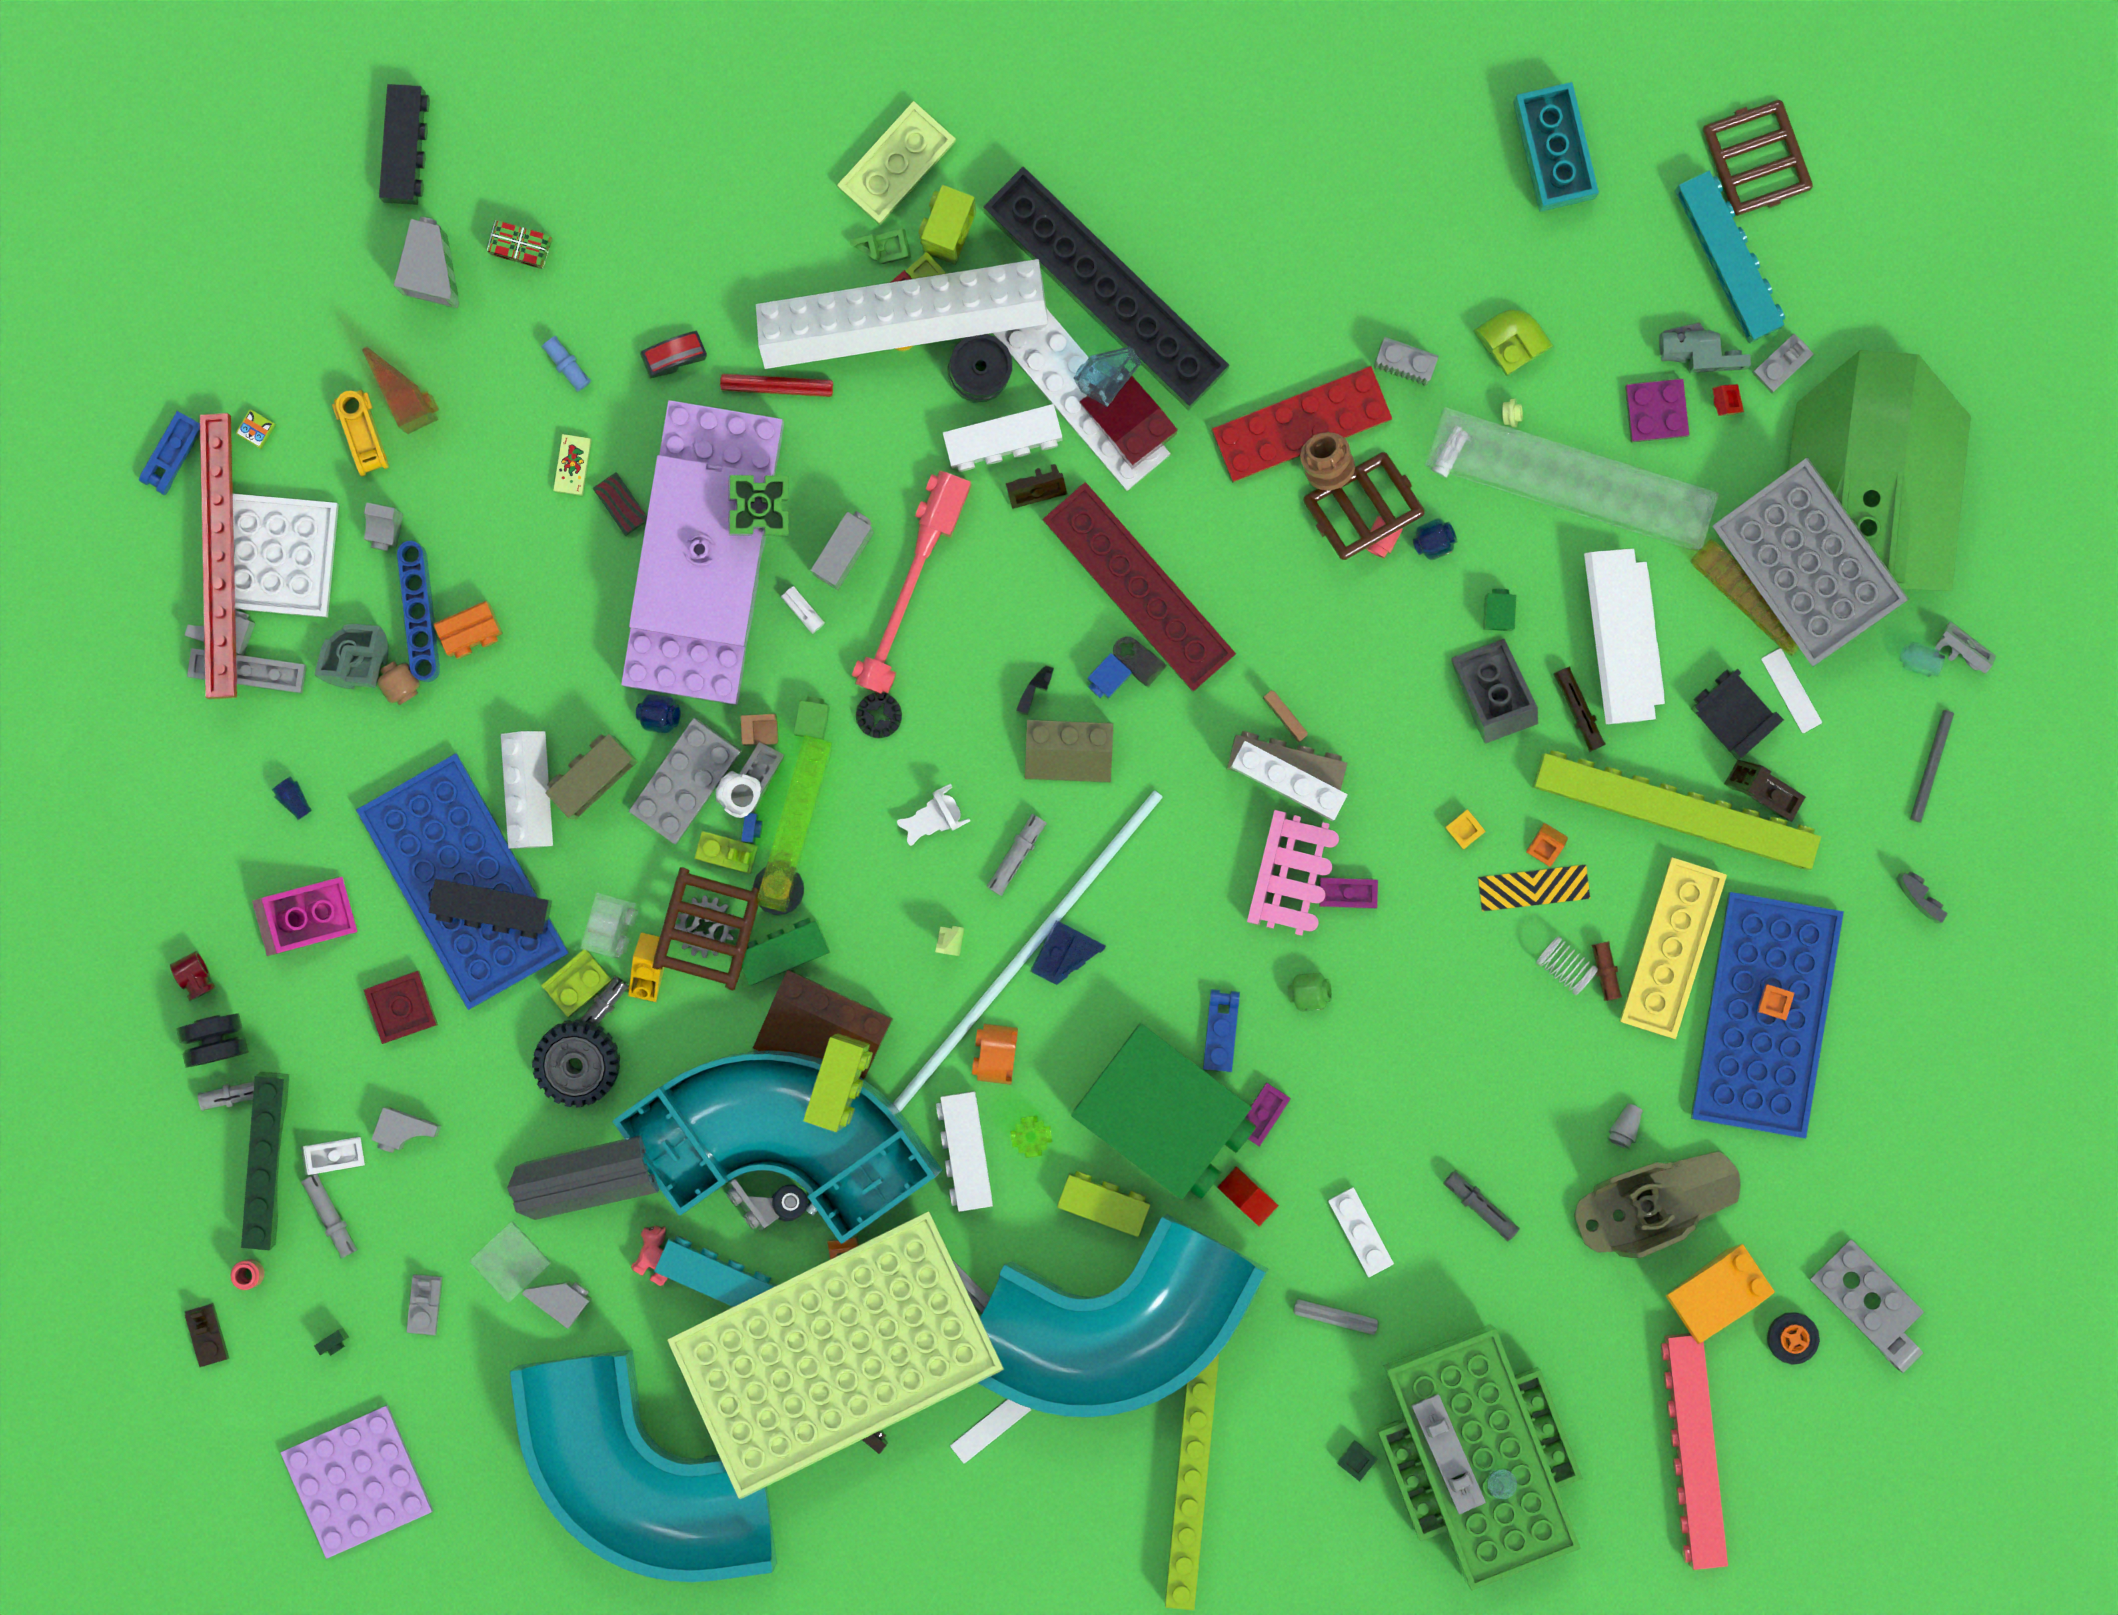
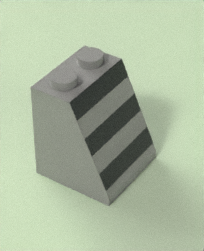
M420 217L419 221L411 219L394 286L402 295L458 308V291L447 234L442 230L441 226L436 224L437 221L426 217Z

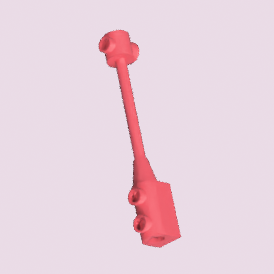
M939 471L938 476L933 474L930 476L926 490L931 492L927 503L924 501L920 502L915 517L920 518L915 557L874 659L865 657L864 662L858 660L854 667L852 676L857 678L855 684L882 694V692L889 693L896 672L891 670V666L884 663L926 558L932 553L941 534L949 538L952 536L971 488L970 481L944 471Z

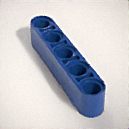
M406 541L399 546L397 559L411 674L415 678L423 682H431L438 677L440 664L436 629L434 627L435 620L428 558L423 546L414 541ZM410 548H417L419 551V556L414 562H407L405 557L406 552ZM414 576H420L422 579L421 587L418 590L411 591L409 588L410 579ZM418 604H423L425 607L424 616L420 619H414L412 609ZM424 632L428 635V643L426 646L419 648L416 646L415 638L419 633ZM423 661H429L432 665L431 672L426 676H421L418 671V667Z

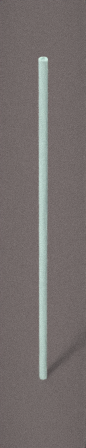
M1154 790L893 1102L900 1112L1163 797ZM810 1202L807 1205L806 1211L814 1216L817 1210Z

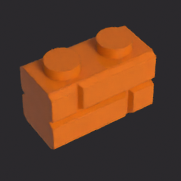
M488 601L479 603L434 623L446 654L450 657L455 655L456 659L471 654V648L481 644L482 647H487L498 642L497 636L503 634Z

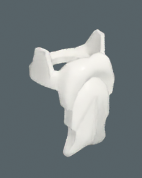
M730 771L721 778L716 788V802L720 803L730 815L743 818L757 805L761 794V784L758 779L752 776ZM740 784L749 786L753 791V800L746 807L735 805L731 799L732 790Z
M951 784L932 793L934 798L927 803V807L918 810L916 815L897 820L898 826L908 831L907 842L910 846L914 845L925 834L931 835L938 830L942 832L950 828L953 831L970 822L969 818L958 822L961 817L959 807L951 796L944 795V793L953 788Z

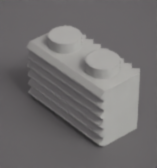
M1384 337L1374 367L1375 369L1380 368L1381 371L1385 369L1386 373L1390 371L1391 375L1395 373L1397 377L1401 375L1402 379L1406 377L1407 380L1412 379L1413 382L1417 381L1418 384L1423 383L1425 386L1431 380L1439 356Z

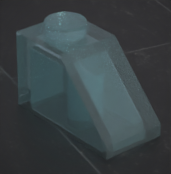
M1131 347L1093 355L1088 358L1085 364L1078 368L1073 379L1082 393L1107 407L1140 366L1141 361L1135 350Z

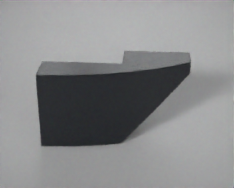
M1045 666L1034 676L1020 699L1016 710L1018 713L1028 716L1036 688L1043 691L1048 690L1054 668Z

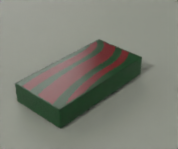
M617 472L593 487V490L625 536L646 523V514Z

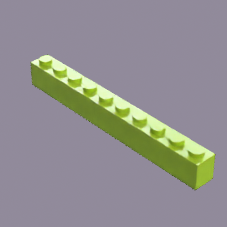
M1551 750L1550 754L1545 753L1541 756L1532 788L1804 870H1812L1821 836L1814 834L1815 829L1803 825H1798L1797 829L1786 826L1788 821L1772 816L1770 821L1759 818L1760 813L1746 808H1743L1742 812L1731 809L1732 804L1716 800L1715 804L1705 802V796L1697 793L1688 792L1687 796L1676 793L1677 788L1671 785L1661 783L1660 787L1649 785L1650 780L1641 776L1633 775L1632 779L1622 777V771L1614 768L1605 767V771L1594 768L1595 763L1578 758L1577 763L1566 760L1567 755L1558 751Z
M1219 1354L1185 1387L1165 1608L1195 1609Z

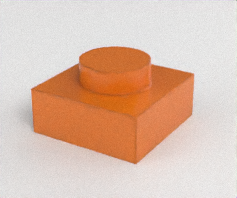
M1765 984L1757 1012L1787 1020L1794 992Z

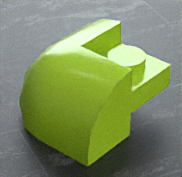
M1521 310L1504 311L1474 330L1488 353L1493 355L1506 376L1553 347V344L1539 323L1530 314Z

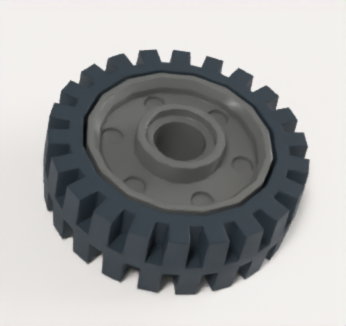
M576 1019L572 1022L567 1020L562 1024H557L542 1037L535 1049L532 1061L534 1078L538 1079V1087L545 1090L544 1094L548 1098L550 1096L553 1097L554 1102L558 1104L562 1102L567 1107L576 1105V1108L583 1107L586 1104L588 1106L594 1104L609 1092L617 1079L620 1069V1053H617L618 1047L616 1042H612L613 1037L609 1033L603 1032L604 1028L594 1026V1023L591 1021L585 1023L581 1019ZM578 1058L581 1060L583 1068H574L570 1064V1059Z

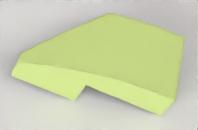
M952 926V929L940 927L935 952L960 956L964 928Z

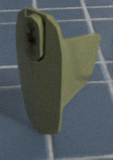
M1719 1151L1666 1164L1656 1162L1612 1177L1594 1186L1593 1192L1577 1203L1574 1217L1584 1244L1595 1252H1616L1621 1257L1641 1258L1684 1240L1690 1232L1696 1230L1697 1224L1701 1219L1737 1203L1740 1194L1739 1172L1729 1158ZM1616 1210H1620L1623 1214L1622 1219L1619 1221L1613 1218V1213ZM1588 1220L1598 1223L1592 1231L1586 1228Z

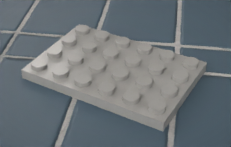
M1805 458L1713 525L1715 531L1812 667L1909 600L1908 596L1808 458Z

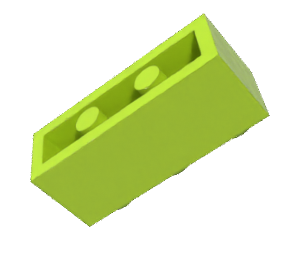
M1076 1171L1075 1175H1068L1057 1208L1139 1237L1150 1207V1203L1145 1202L1147 1196L1134 1191H1130L1129 1195L1118 1192L1120 1186L1107 1181H1103L1102 1185L1091 1182L1092 1176Z

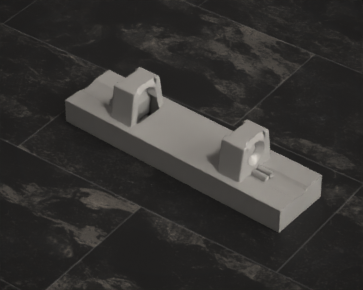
M1437 1393L1412 1404L1413 1411L1458 1514L1486 1503L1439 1394ZM1465 1473V1475L1459 1479H1452L1460 1474Z

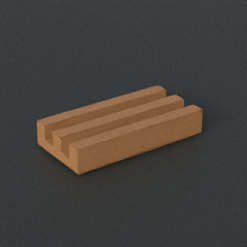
M1271 690L1263 697L1264 701L1298 743L1307 736L1308 732L1275 691Z

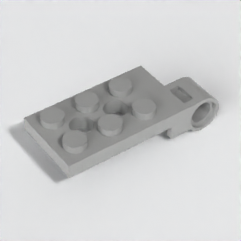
M1852 1239L1849 1240L1810 1281L1903 1374L1923 1354L1921 1349L1904 1332L1924 1311ZM1847 1272H1854L1859 1277V1284L1854 1289L1847 1288L1843 1283V1276ZM1875 1293L1879 1296L1880 1305L1877 1309L1871 1310L1864 1305L1866 1294Z

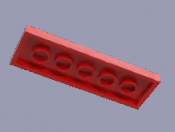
M1369 366L1212 428V432L1233 483L1299 457L1302 447L1313 435L1330 432L1348 438L1391 421L1392 416L1372 366Z

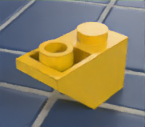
M645 933L640 934L632 961L628 993L630 997L652 1002L657 1001L664 967L662 970L652 968L659 936Z

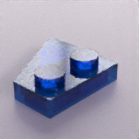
M1056 920L1030 971L1057 985L1066 979L1071 972L1078 970L1086 964L1085 962L1098 952L1101 953L1106 945Z

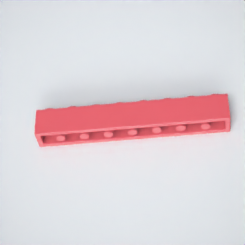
M1691 1333L1664 1336L1665 1343H1661V1356L1663 1361L1667 1360L1668 1372H1664L1665 1388L1670 1389L1671 1401H1667V1411L1669 1418H1673L1674 1429L1670 1430L1672 1447L1677 1448L1678 1458L1673 1459L1675 1476H1680L1681 1487L1676 1488L1678 1504L1683 1505L1684 1516L1679 1517L1681 1533L1686 1534L1687 1545H1683L1685 1563L1689 1562V1566L1693 1570L1727 1567L1728 1560L1704 1341L1697 1344Z

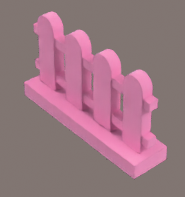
M1274 810L1247 922L1260 925L1261 920L1268 921L1266 927L1273 929L1275 923L1296 928L1295 934L1302 936L1304 930L1311 932L1316 930L1319 925L1317 917L1309 914L1308 911L1310 903L1318 904L1325 899L1324 889L1316 886L1315 883L1317 874L1326 876L1331 873L1332 863L1328 859L1322 858L1324 847L1333 848L1337 846L1339 836L1335 831L1329 830L1330 824L1322 822V827L1320 828L1300 823L1301 817L1294 815L1293 821L1286 819L1287 814L1285 812ZM1282 836L1288 838L1286 849L1279 847ZM1299 840L1316 844L1315 855L1293 851L1295 841ZM1275 864L1281 865L1279 876L1272 875ZM1293 868L1309 872L1308 883L1287 879L1288 869ZM1268 892L1275 893L1272 904L1265 903ZM1282 895L1303 900L1301 911L1280 907Z

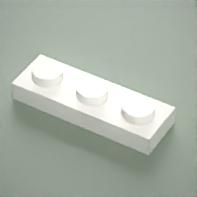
M1354 1187L1328 1200L1368 1277L1394 1264Z

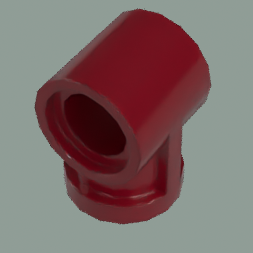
M197 951L170 964L172 974L183 990L187 989L189 992L187 996L189 1001L215 989L214 984H210L207 979L210 976L209 970Z

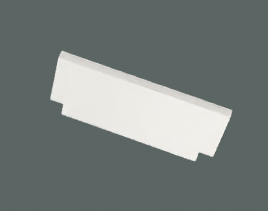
M1634 549L1584 553L1606 724L1634 723L1656 719L1654 705L1665 704L1647 562L1636 563Z

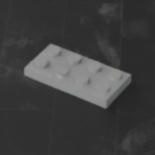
M693 718L629 812L673 844H677L714 792L721 778L725 776L737 759L741 750L697 718Z

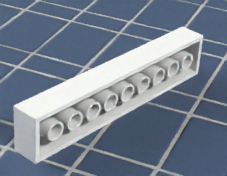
M1039 259L756 304L758 345L765 369L1048 324Z

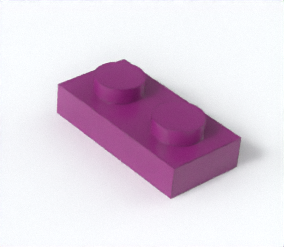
M1320 878V887L1324 889L1326 896L1324 901L1319 903V907L1377 909L1378 880Z
M1268 1083L1264 1085L1251 1105L1252 1109L1246 1115V1118L1256 1125L1248 1140L1259 1147L1291 1099Z

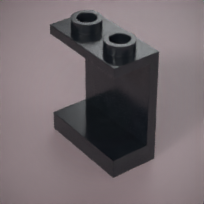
M1727 669L1715 679V682L1718 684L1710 692L1704 689L1693 699L1697 704L1691 709L1738 760L1744 757L1784 719L1777 712L1772 713L1739 676L1741 674L1739 669L1731 673Z

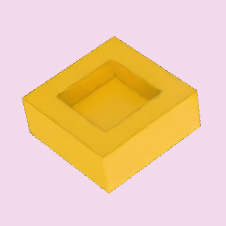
M1468 809L1445 827L1462 850L1486 832Z

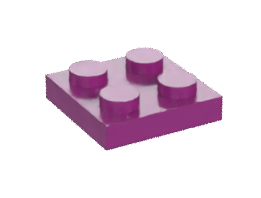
M1683 379L1627 384L1625 386L1631 443L1689 436Z

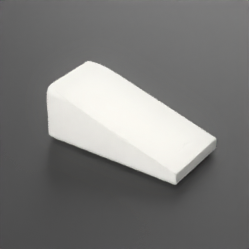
M360 1137L301 1147L305 1175L365 1165Z

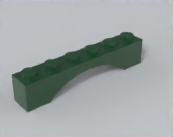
M259 1072L254 1079L241 1248L271 1250L276 1245L278 1167L290 1074Z

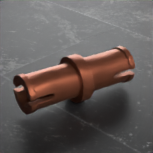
M1610 941L1591 945L1598 968L1595 974L1599 976L1604 1001L1622 998L1616 972H1619L1618 966H1614Z

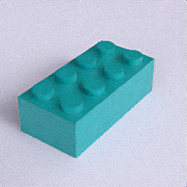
M1565 83L1516 95L1513 104L1539 212L1595 199L1599 191L1573 83Z

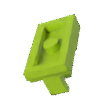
M702 831L694 859L751 874L758 846Z

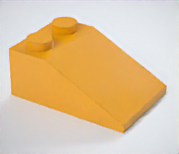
M1741 1244L1726 1249L1673 1289L1666 1297L1697 1344H1700L1757 1307L1775 1291L1745 1246Z

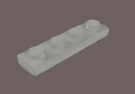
M191 648L187 677L205 680V650ZM236 655L237 684L303 693L307 665Z

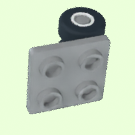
M735 1179L726 1185L729 1189L726 1192L727 1197L735 1207L740 1204L746 1212L743 1218L752 1230L757 1227L759 1231H762L776 1219L793 1221L800 1217L807 1208V1196L796 1185L782 1186L771 1198L748 1197Z

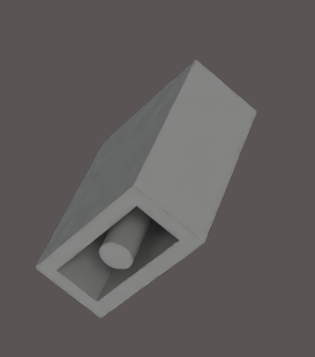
M857 511L854 515L849 512L845 514L811 569L815 577L836 590L840 589L874 534L870 519Z

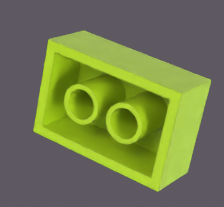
M942 185L939 192L936 190L933 192L929 207H931L929 219L923 218L918 234H920L919 239H921L920 243L923 245L924 253L927 252L930 256L956 265L976 215L975 197Z
M838 1033L830 1037L805 1113L804 1122L834 1132H838L843 1127H846L847 1124H850L855 1108L850 1106L852 1100L859 1097L864 1080L859 1078L861 1072L868 1069L873 1053L868 1051L870 1044Z

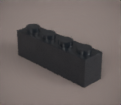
M387 84L379 198L384 203L418 205V197L423 196L424 184L423 180H419L420 169L425 168L426 161L425 152L422 151V140H427L428 126L427 123H424V112H429L430 98L429 95H426L422 86Z
M435 879L429 913L436 914L435 920L452 923L453 918L464 919L465 926L481 928V924L485 923L493 925L492 931L509 934L510 928L521 930L520 936L537 939L538 934H546L552 900Z

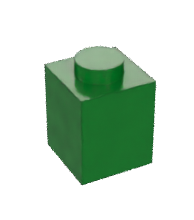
M1492 589V593L1485 595L1483 630L1513 631L1515 629L1516 595L1509 594V589Z

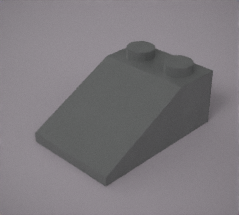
M1505 639L1451 658L1473 720L1485 744L1538 724V707Z

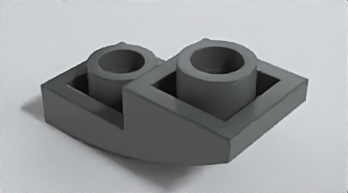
M1909 872L1908 875L1900 873L1896 879L1912 904L1933 922L1942 923L1948 913L1942 910L1943 904L1929 896L1927 900L1924 899L1929 890L1923 884L1925 880L1913 872Z

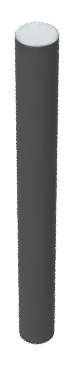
M1947 710L1942 712L1910 820L1919 823L1922 821L1954 716L1953 712Z

